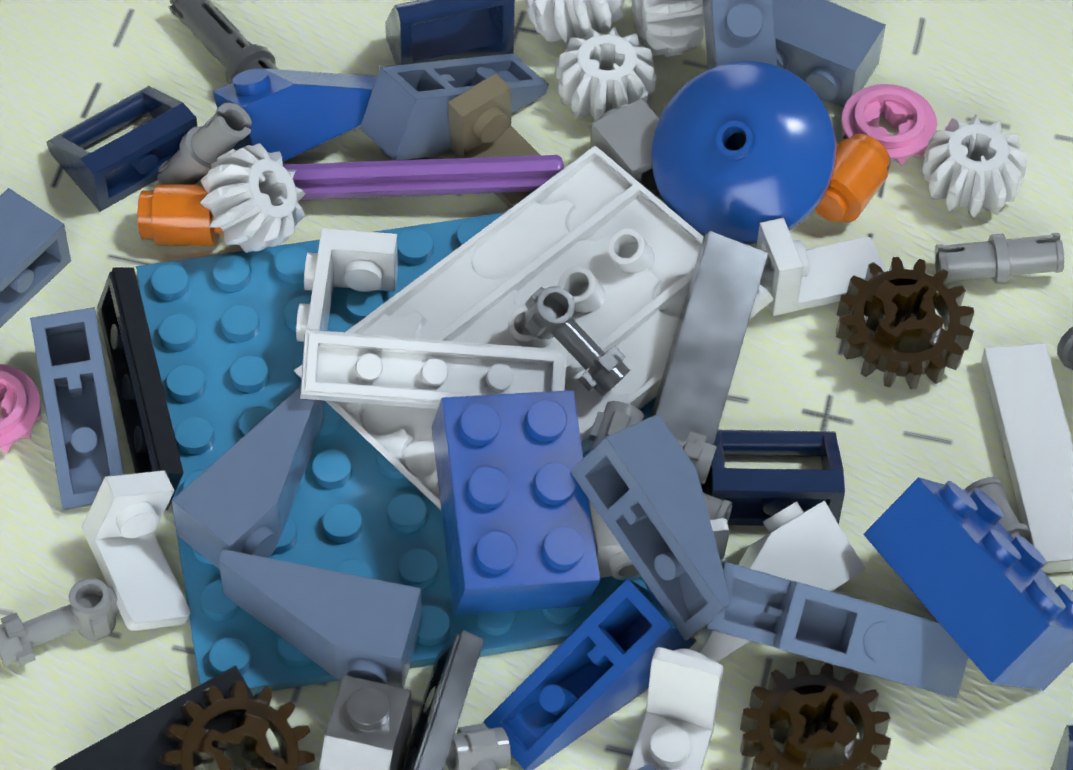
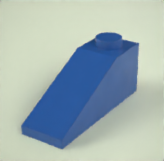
M257 68L237 74L233 78V83L213 91L217 109L223 103L237 104L249 114L252 125L249 127L251 133L243 140H240L232 149L236 151L247 145L253 146L260 143L269 153L280 151L282 162L360 126L377 76Z
M627 578L483 722L489 729L502 727L509 739L511 755L524 770H534L649 689L651 662L657 647L673 651L689 649L697 640L691 637L685 641L654 594Z

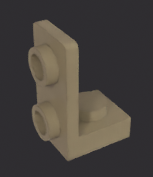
M497 73L448 102L451 149L459 158L540 155L511 126V87ZM532 192L495 194L511 209Z

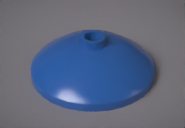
M740 61L711 68L697 75L678 90L659 118L653 137L651 156L657 188L663 200L672 211L702 236L712 231L738 242L751 244L757 243L759 224L761 222L784 218L790 231L813 212L830 185L834 173L837 150L834 127L823 102L806 82L779 66L756 61ZM732 134H745L747 137L746 143L741 149L736 151L726 149V142Z

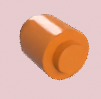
M854 134L849 139H844L836 145L834 173L824 197L815 208V211L827 220L839 222L855 221L888 177L887 167L890 164V156L886 148L879 141L865 134Z
M157 184L154 191L143 190L140 192L137 220L139 234L143 240H154L157 246H216L219 241V235L224 233L220 227H209L213 220L211 210L200 204L207 195L203 185Z

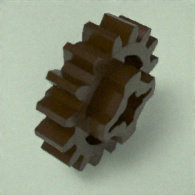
M899 257L892 258L890 269L886 272L874 262L868 264L865 280L853 275L849 281L846 295H841L836 314L839 316L835 333L836 338L847 340L843 354L844 357L848 360L861 356L864 362L860 374L864 377L869 376L876 369L884 372L883 381L886 387L892 386L896 376L905 377L910 389H917L922 374H926L935 384L941 382L946 367L957 370L960 366L964 351L968 350L974 330L970 329V325L974 316L973 307L961 306L966 290L963 286L948 289L945 286L948 271L945 269L938 271L933 277L926 274L925 260L918 259L913 270L904 269ZM864 315H865L866 317H868L866 323H865ZM868 328H870L871 330L874 331V333H875V336H874V337H873V335L870 333V331L868 330Z
M803 661L796 662L794 678L788 679L783 673L775 669L770 673L769 690L755 686L751 692L750 708L743 709L740 730L745 732V734L742 736L741 755L755 757L751 770H881L882 762L880 760L887 759L891 738L885 736L890 721L889 713L874 712L879 693L872 689L859 694L855 690L858 674L852 671L840 681L833 678V666L827 662L822 666L819 675H810ZM846 716L852 720L855 727L848 724ZM770 728L774 730L773 739L783 745V753L775 745Z
M236 681L230 686L228 699H224L221 691L214 685L203 690V700L206 708L203 709L192 701H188L180 707V711L188 723L186 726L172 724L166 727L164 734L178 744L176 750L160 755L159 763L176 766V770H194L193 758L202 761L205 770H231L233 761L223 755L224 751L220 749H228L240 743L244 745L242 756L246 760L251 761V766L256 767L243 770H298L299 766L315 761V754L301 751L298 748L297 741L304 738L311 731L308 725L291 728L287 719L292 715L296 707L291 701L273 708L270 706L272 688L264 686L255 693L253 698H248L245 682ZM240 712L238 719L234 720L229 732L223 734L214 729L207 730L203 728L212 718L219 714ZM268 728L272 731L278 742L281 758L275 756L266 737Z

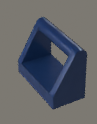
M415 0L394 5L385 22L386 39L396 65L514 54L515 0Z
M147 86L47 141V147L58 164L101 212L158 180L157 175L161 173L158 171L159 167L180 149L182 137L193 127H198L197 117L183 102L151 86ZM147 113L153 118L91 153L83 149Z
M717 431L714 446H717L707 475V494L723 501L728 500L732 502L728 525L765 526L763 521L795 502H798L802 511L806 512L825 501L839 524L845 495L844 469L835 431ZM724 455L821 456L822 470L725 468Z

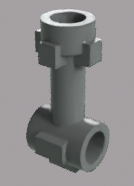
M557 286L546 289L540 287L525 303L528 309L524 319L526 329L539 339L555 337L586 370L578 379L579 382L588 391L594 388L602 397L605 396L631 371L622 362L626 356L616 346L604 352L572 318L575 311V299L567 290Z

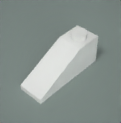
M825 501L806 512H803L798 502H795L763 521L769 534L749 545L738 564L739 566L828 591L836 589L866 570ZM703 628L695 637L697 642L689 650L699 652L710 661L717 662L750 642V640Z

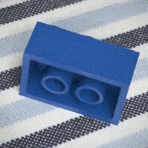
M574 390L442 397L431 428L454 615L586 606L600 582L589 499L570 472L583 460Z
M918 477L863 535L992 684L1044 691L1073 662V590L1064 584H1060L1057 587L1041 570L1047 564L1045 558L1026 539L1021 536L1013 538L999 523V520L1004 516L1002 510L984 492L977 488L967 491L951 481L942 484Z

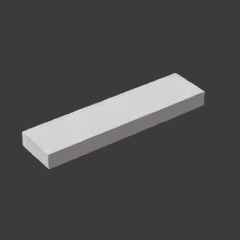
M305 330L300 399L438 409L442 397L565 391L567 350Z
M1035 343L984 348L981 361L1021 522L1028 527L1031 533L1027 541L1045 558L1047 564L1041 569L1044 573L1073 571V442L1047 344Z

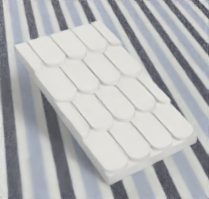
M594 146L345 333L566 350L555 337L551 339L534 337L526 329L524 320L528 310L525 303L540 287L544 289L552 286L564 288L575 299V311L572 318L604 352L616 346L626 356L622 362L631 370L602 397L594 388L588 391L579 382L578 379L586 370L566 351L565 390H574L582 453L584 454L591 448L593 441L589 440V436L598 411L604 412L607 402H624L637 409H641L657 396L704 237L598 147ZM760 284L750 319L773 300L770 292ZM302 365L294 370L300 378L302 377ZM326 401L441 510L431 428L438 409Z

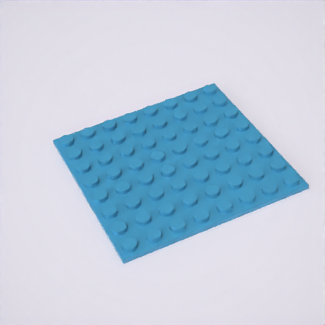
M504 213L375 231L378 233L397 234L398 276L396 291L374 290L360 292L351 288L333 287L327 331L345 333ZM320 240L267 247L261 251H251L248 253L237 251L136 266L139 290L184 472L173 498L301 386V378L294 372L295 369L302 365L304 342L297 341L296 339L297 314L300 303L310 304L312 291L304 289L305 262L308 252L318 253ZM656 397L639 409L644 414L643 420L651 417ZM322 400L324 420L281 538L274 552L269 557L271 559L421 588L422 624L410 668L434 665L437 654L462 630L484 639L479 657L561 644L625 581L615 579L613 576L600 578V582L586 606L454 615L442 511L325 400ZM590 449L583 454V459L590 453ZM177 536L186 599L191 611L189 619L200 685L235 665L252 694H255L264 686L272 688V691L341 680L336 679L224 596L220 569ZM642 577L631 579L652 592Z

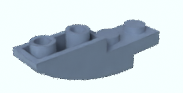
M721 561L732 604L704 628L957 699L968 656L939 622Z

